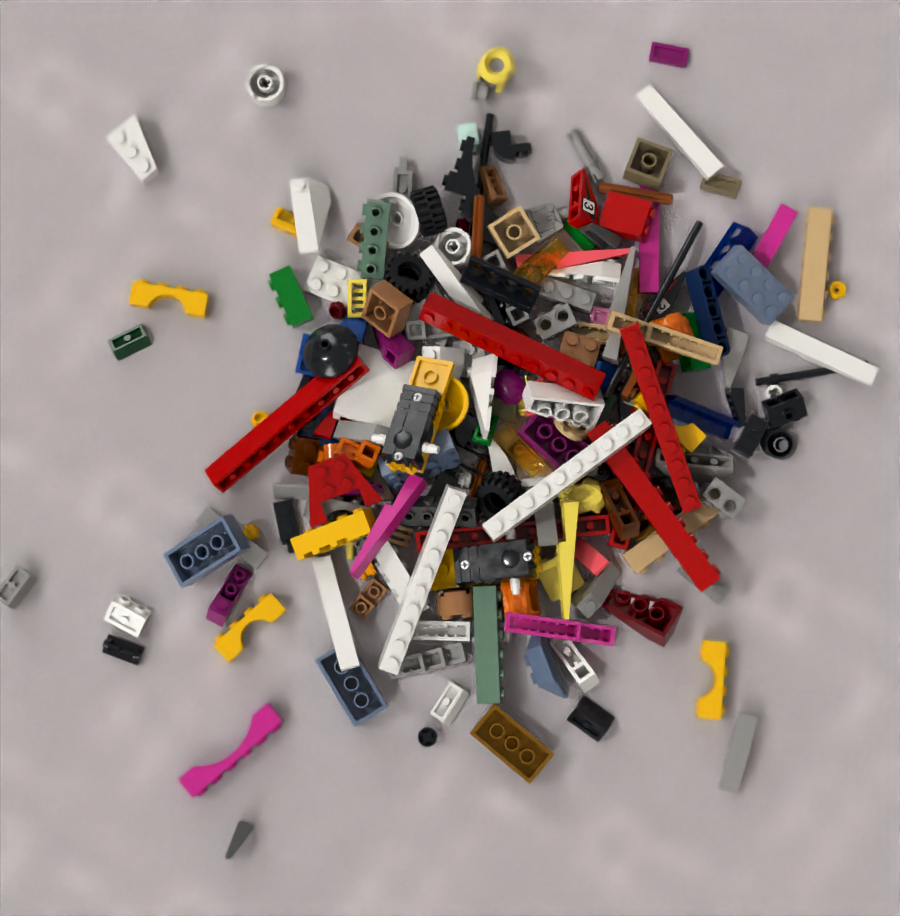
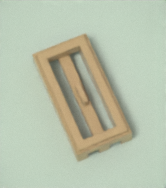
M398 525L396 529L405 531V534L394 531L392 535L403 538V541L391 538L387 541L409 548L407 543L408 540L411 541L410 533H413L414 529Z

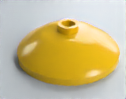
M451 377L444 398L445 403H448V408L443 410L437 432L446 428L450 431L457 427L463 421L468 411L469 397L467 390L454 377Z

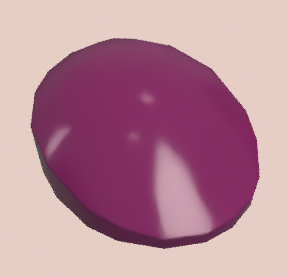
M503 369L496 374L493 388L501 401L507 404H517L523 399L522 394L525 384L520 375L515 371Z

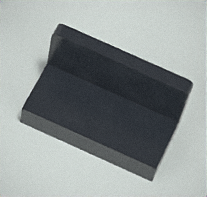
M586 696L581 698L567 718L570 723L597 742L606 734L615 719L614 716Z

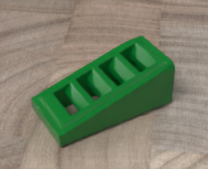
M491 413V426L489 428L491 431L488 433V440L481 438L482 434L479 433L481 430L478 423L472 441L490 447L499 415Z

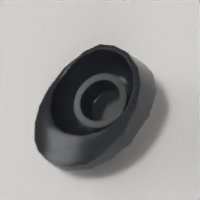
M780 428L767 429L760 440L762 450L774 459H788L796 450L794 437L788 431Z

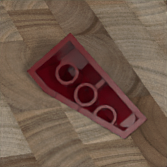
M611 589L601 606L645 638L662 647H665L674 633L683 611L682 606L667 598L660 597V599L648 597L645 594H642V596L630 594L629 591Z

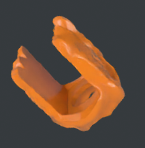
M678 311L651 321L652 323L694 337L689 320ZM657 347L664 363L679 358V354Z
M536 579L520 581V595H512L510 582L501 583L504 619L506 612L534 616L541 615Z

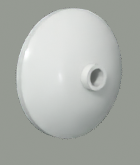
M387 192L379 195L375 199L390 201L387 233L389 245L387 248L400 249L410 245L416 239L420 230L413 202L405 195L396 192Z

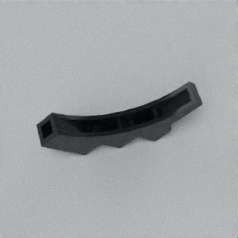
M467 136L466 140L462 139L459 150L463 151L461 159L457 158L454 169H457V173L449 171L448 175L444 174L442 185L445 186L444 191L465 196V200L461 199L458 210L461 211L460 215L473 219L474 196L480 194L473 172L472 153L475 138ZM486 202L483 242L497 245L486 226L499 219V217L489 208Z

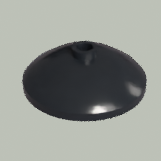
M328 324L318 328L305 343L303 349L305 366L313 375L319 378L330 379L344 374L352 367L357 358L359 350L357 338L348 327L341 324Z

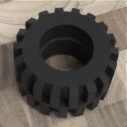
M434 185L411 191L410 199L413 202L418 217L421 234L424 237L445 232L444 230L448 227L440 196Z
M406 252L405 255L400 253L398 257H392L391 261L387 263L383 280L389 282L414 302L420 303L429 293L433 275L423 259L418 257V254L410 255V252ZM400 276H411L416 281L406 282Z
M497 471L492 472L475 489L474 498H478L479 512L483 513L482 516L484 518L490 519L525 493V486L521 485L520 479L517 480L515 475H509V472Z

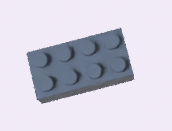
M733 245L711 271V276L763 325H771L795 297L742 245Z
M448 428L436 432L433 444L440 447L439 454L430 453L424 473L416 472V476L423 479L429 476H436L441 471L456 468L459 464L463 463L457 444ZM381 455L377 456L376 460L382 477L392 491L401 490L409 474L407 472L403 473L400 470L396 472L389 470Z
M233 514L221 516L163 555L179 585L183 588L195 584L250 549L251 546Z
M334 648L317 658L315 662L352 724L356 727L389 706L360 657L358 656L359 667L341 671Z

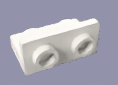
M118 594L112 600L104 620L138 638L152 612L144 605L131 601L129 597Z

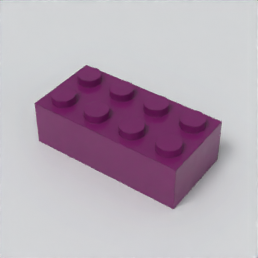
M536 414L518 431L515 437L551 470L555 471L577 455L578 452L589 446L584 440L574 441L564 436L556 428L554 417L549 416L547 418Z

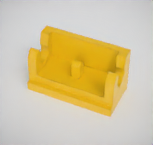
M277 207L270 221L271 227L297 238L294 213Z

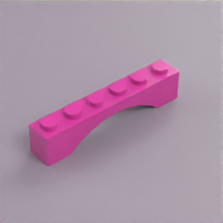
M267 703L252 716L247 736L231 755L214 764L194 766L181 776L178 781L192 797L196 795L201 797L208 791L206 787L211 782L215 785L223 778L221 774L226 769L230 772L238 765L236 761L240 757L245 759L253 752L251 748L256 744L258 746L263 744L268 739L266 735L271 731L273 733L277 732L282 727L280 723L284 720L270 703Z

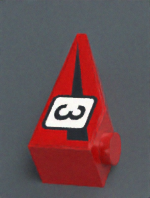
M581 169L571 176L568 225L577 229L590 223L598 225L599 209L585 169Z

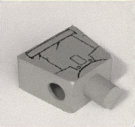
M554 203L524 209V212L541 238L535 242L537 246L560 233L564 228L562 221L568 219L569 214L567 207L557 211Z

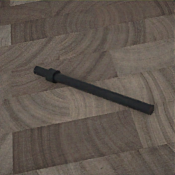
M817 368L780 375L775 373L769 374L768 377L756 378L755 385H778L779 382L837 372L827 368Z

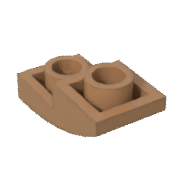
M374 577L348 609L364 620L387 593L389 588Z

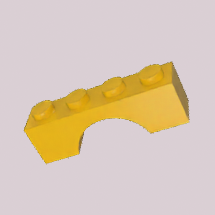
M139 279L138 282L133 281L129 304L132 307L150 310L158 300L173 298L183 304L187 316L206 319L210 296L206 294L205 290L195 289V291H189L184 286L171 288L168 287V284L161 282L153 285L150 284V281Z
M640 391L632 400L635 404L633 407L636 410L640 408L649 417L648 419L651 422ZM694 423L684 426L675 425L684 453H692L706 438V435Z
M272 593L269 595L263 594L257 600L259 602L254 608L250 606L243 613L245 617L240 621L236 619L229 626L230 630L226 634L222 632L214 639L216 643L213 646L228 663H231L245 650L242 637L249 624L257 620H266L274 623L287 611Z
M701 640L700 660L709 665L713 672L714 681L709 692L697 698L696 718L721 720V716L725 714V704H722V698L726 696L727 689L726 685H723L724 677H727L728 666L725 665V658L729 657V646H726L727 642Z

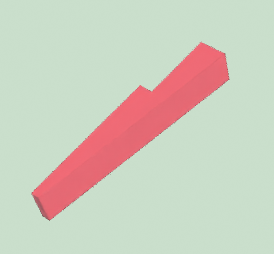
M630 248L515 255L514 260L517 273L553 265L555 269L606 261V259L616 260L628 257Z

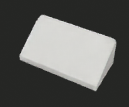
M450 681L429 714L450 726L468 698L469 693Z

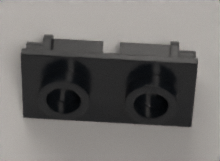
M108 634L107 640H104L102 646L103 653L137 666L145 647Z

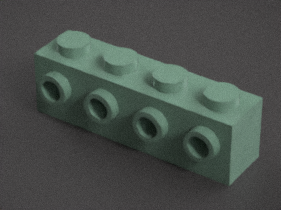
M367 199V204H363L362 215H366L365 223H361L360 234H364V242L360 241L359 253H362V260H358L357 272H361L360 277L383 279L390 211V201Z

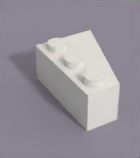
M135 114L106 137L109 144L144 185L160 174Z

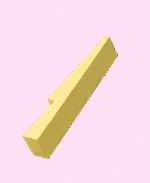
M576 499L560 501L563 539L558 540L556 553L561 617L564 620L569 619L579 505V501Z

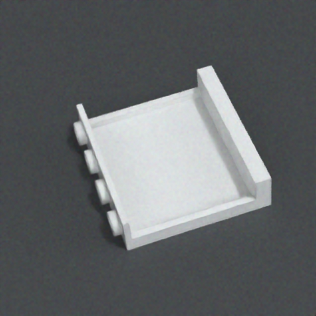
M358 343V355L370 371L338 397L333 410V418L340 420L341 417L357 422L375 423L390 428L395 410H397L398 401L400 402V395L403 393V385L409 383L416 361H410L395 370L382 358L380 350Z

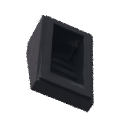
M728 388L724 391L736 428L744 427L746 425L744 389Z

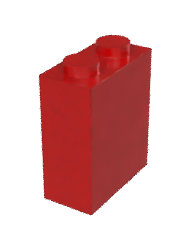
M609 191L598 226L612 231L622 238L644 243L645 237L649 236V225L651 220L655 218L656 209L652 201Z

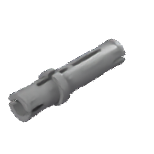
M572 130L566 136L582 160L583 168L589 172L595 184L605 179V176L597 165L598 161L592 157L578 130Z

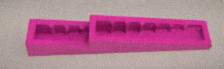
M640 185L641 189L652 190ZM655 202L653 204L656 209V215L654 220L650 222L649 236L645 237L644 243L638 242V294L657 295L659 291V203Z
M409 474L393 505H384L349 570L355 579L361 577L427 487L423 478Z
M506 612L504 631L614 647L616 627Z

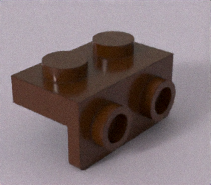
M297 432L293 434L289 439V455L285 458V467L290 474L308 476V466L316 462L320 444L319 438L300 436Z

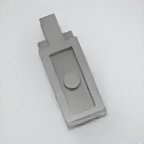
M400 157L399 167H395L393 174V192L403 194L410 199L413 188L412 167H408V158Z

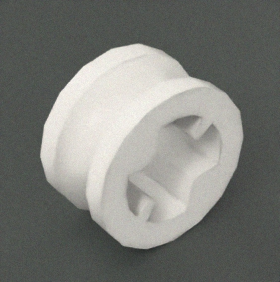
M770 385L764 392L765 399L770 398L771 394H768L769 391L775 389L777 390L776 393L780 395L783 394L782 389L778 385Z

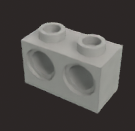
M567 303L557 304L553 307L552 311L548 313L542 312L533 320L544 343L563 335L565 330L571 331L579 327ZM566 313L569 315L568 319L564 322L559 321V316ZM550 322L551 328L543 330V323Z
M717 477L713 478L700 495L703 499L701 502L709 508L714 507L718 510L717 514L724 520H727V518L732 520L747 501ZM711 489H716L719 492L718 499L710 497L709 492ZM726 501L733 502V511L726 510Z

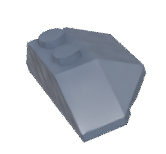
M532 635L525 649L526 655L523 658L526 666H531L533 671L530 674L533 684H538L539 688L561 698H568L546 638Z

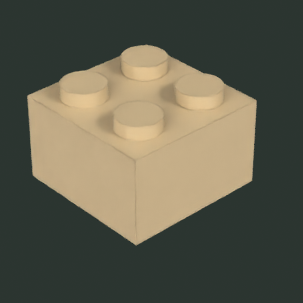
M521 205L486 226L506 259L541 239Z

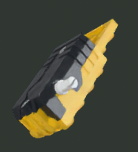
M417 356L409 383L403 385V393L400 395V402L398 401L397 410H395L388 434L373 433L371 437L372 442L384 445L381 458L389 467V470L394 472L400 470L410 475H415L416 472L424 473L429 454H439L440 447L433 444L446 404L444 398L454 371V362Z
M515 529L506 534L505 541L445 550L429 592L510 582L512 595H520V581L539 579V573L543 571L542 564H540L541 557L539 556L541 548L536 544V540L532 538L516 539Z

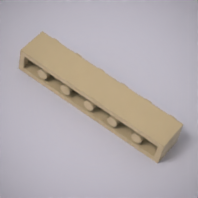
M809 207L806 210L796 322L819 324L822 319H825L826 308H823V301L827 299L828 290L825 289V282L829 280V271L826 270L827 263H830L831 252H828V249L833 241V233H830V229L834 225L835 215H832V209Z
M712 489L709 495L712 499H718L719 492L716 489ZM727 501L725 503V508L729 506ZM702 503L701 508L686 513L682 511L676 515V518L680 516L686 524L684 529L688 534L692 533L695 536V530L699 527L702 529L706 528L712 523L710 519L714 516L718 518L720 516L717 514L718 510L714 507L709 508ZM654 531L621 556L634 574L638 572L643 574L650 569V563L653 561L658 563L665 558L664 553L669 549L657 532Z

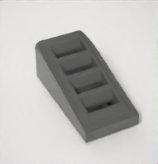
M594 223L587 224L579 229L580 232L602 250L616 249L622 240L620 235Z
M243 820L238 822L225 859L229 860L233 857L255 825Z

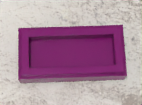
M652 42L648 61L686 68L689 49Z

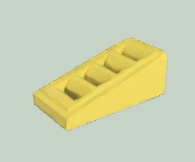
M348 279V318H362V312H352V308L364 309L367 299V279ZM352 285H363V289H352ZM352 293H363V297H352ZM352 300H363V304H352Z

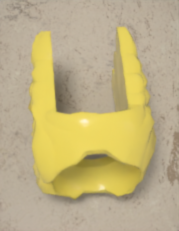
M493 47V49L487 50V53L483 54V57L480 58V62L477 64V79L480 81L483 78L488 83L496 85L495 92L501 93L507 81L517 70L514 57L504 47ZM496 58L504 62V69L497 73L489 68Z
M585 477L582 483L572 485L557 496L560 498L559 501L575 499L579 501L578 515L590 511L600 514L605 506L604 496L599 485L600 482L591 477Z

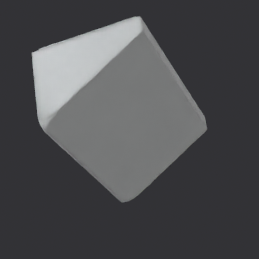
M273 484L274 499L307 500V495L309 494L308 484Z

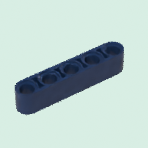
M701 265L686 272V283L701 340L722 346L721 357L730 353V345L711 272L707 266Z

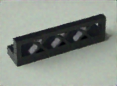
M474 255L470 256L467 267L460 279L461 283L530 314L541 290V286ZM472 264L479 265L481 269L473 267ZM490 272L496 273L499 277L493 276ZM508 280L514 281L516 285L510 284ZM525 288H529L535 291V293L532 294L528 292Z

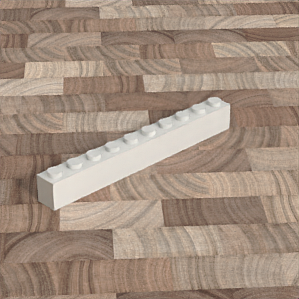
M639 408L483 523V529L495 543L651 428L652 423Z
M449 484L445 486L378 661V667L381 670L398 675L467 493L463 489Z

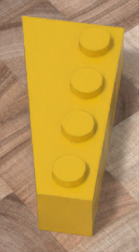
M363 507L352 511V515H341L336 518L337 521L331 522L330 520L321 524V527L317 529L315 527L304 531V534L291 538L290 541L297 560L316 557L369 535L376 522L372 509L364 510Z

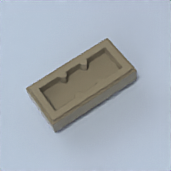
M717 173L708 181L703 177L700 190L736 200L742 180Z

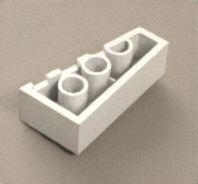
M527 381L522 394L526 411L547 418L551 416L559 422H570L575 427L579 428L581 426L586 428L587 431L595 428L605 406L601 389L595 400L592 401L558 384Z
M386 541L373 561L399 604H401L411 578L407 572L410 568L405 560L400 561L397 555L400 552L395 544L390 545ZM428 597L426 599L422 612L429 608V606L427 605L428 603H430Z

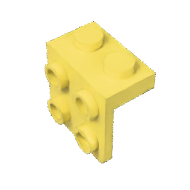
M554 553L555 558L549 561L547 558L540 561L543 571L539 573V580L553 602L560 599L557 553ZM575 563L573 565L571 593L585 583Z

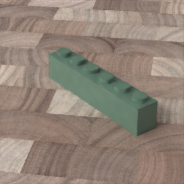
M498 586L473 587L477 704L503 703V699L506 697L505 687H502V679H505V669L501 668V660H504V648H501L500 640L504 638L503 629H500L503 611L499 609V601H502V592Z

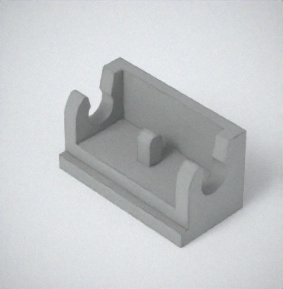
M16 564L0 586V602L15 610L38 578Z

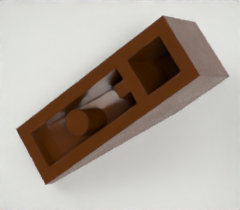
M617 477L599 483L612 525L620 541L639 536L640 521Z

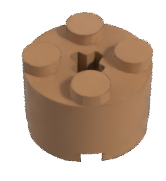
M465 588L443 590L444 594L439 595V591L435 592L438 616H442V620L454 619L453 615H461V618L473 617V588H470L468 592H466Z

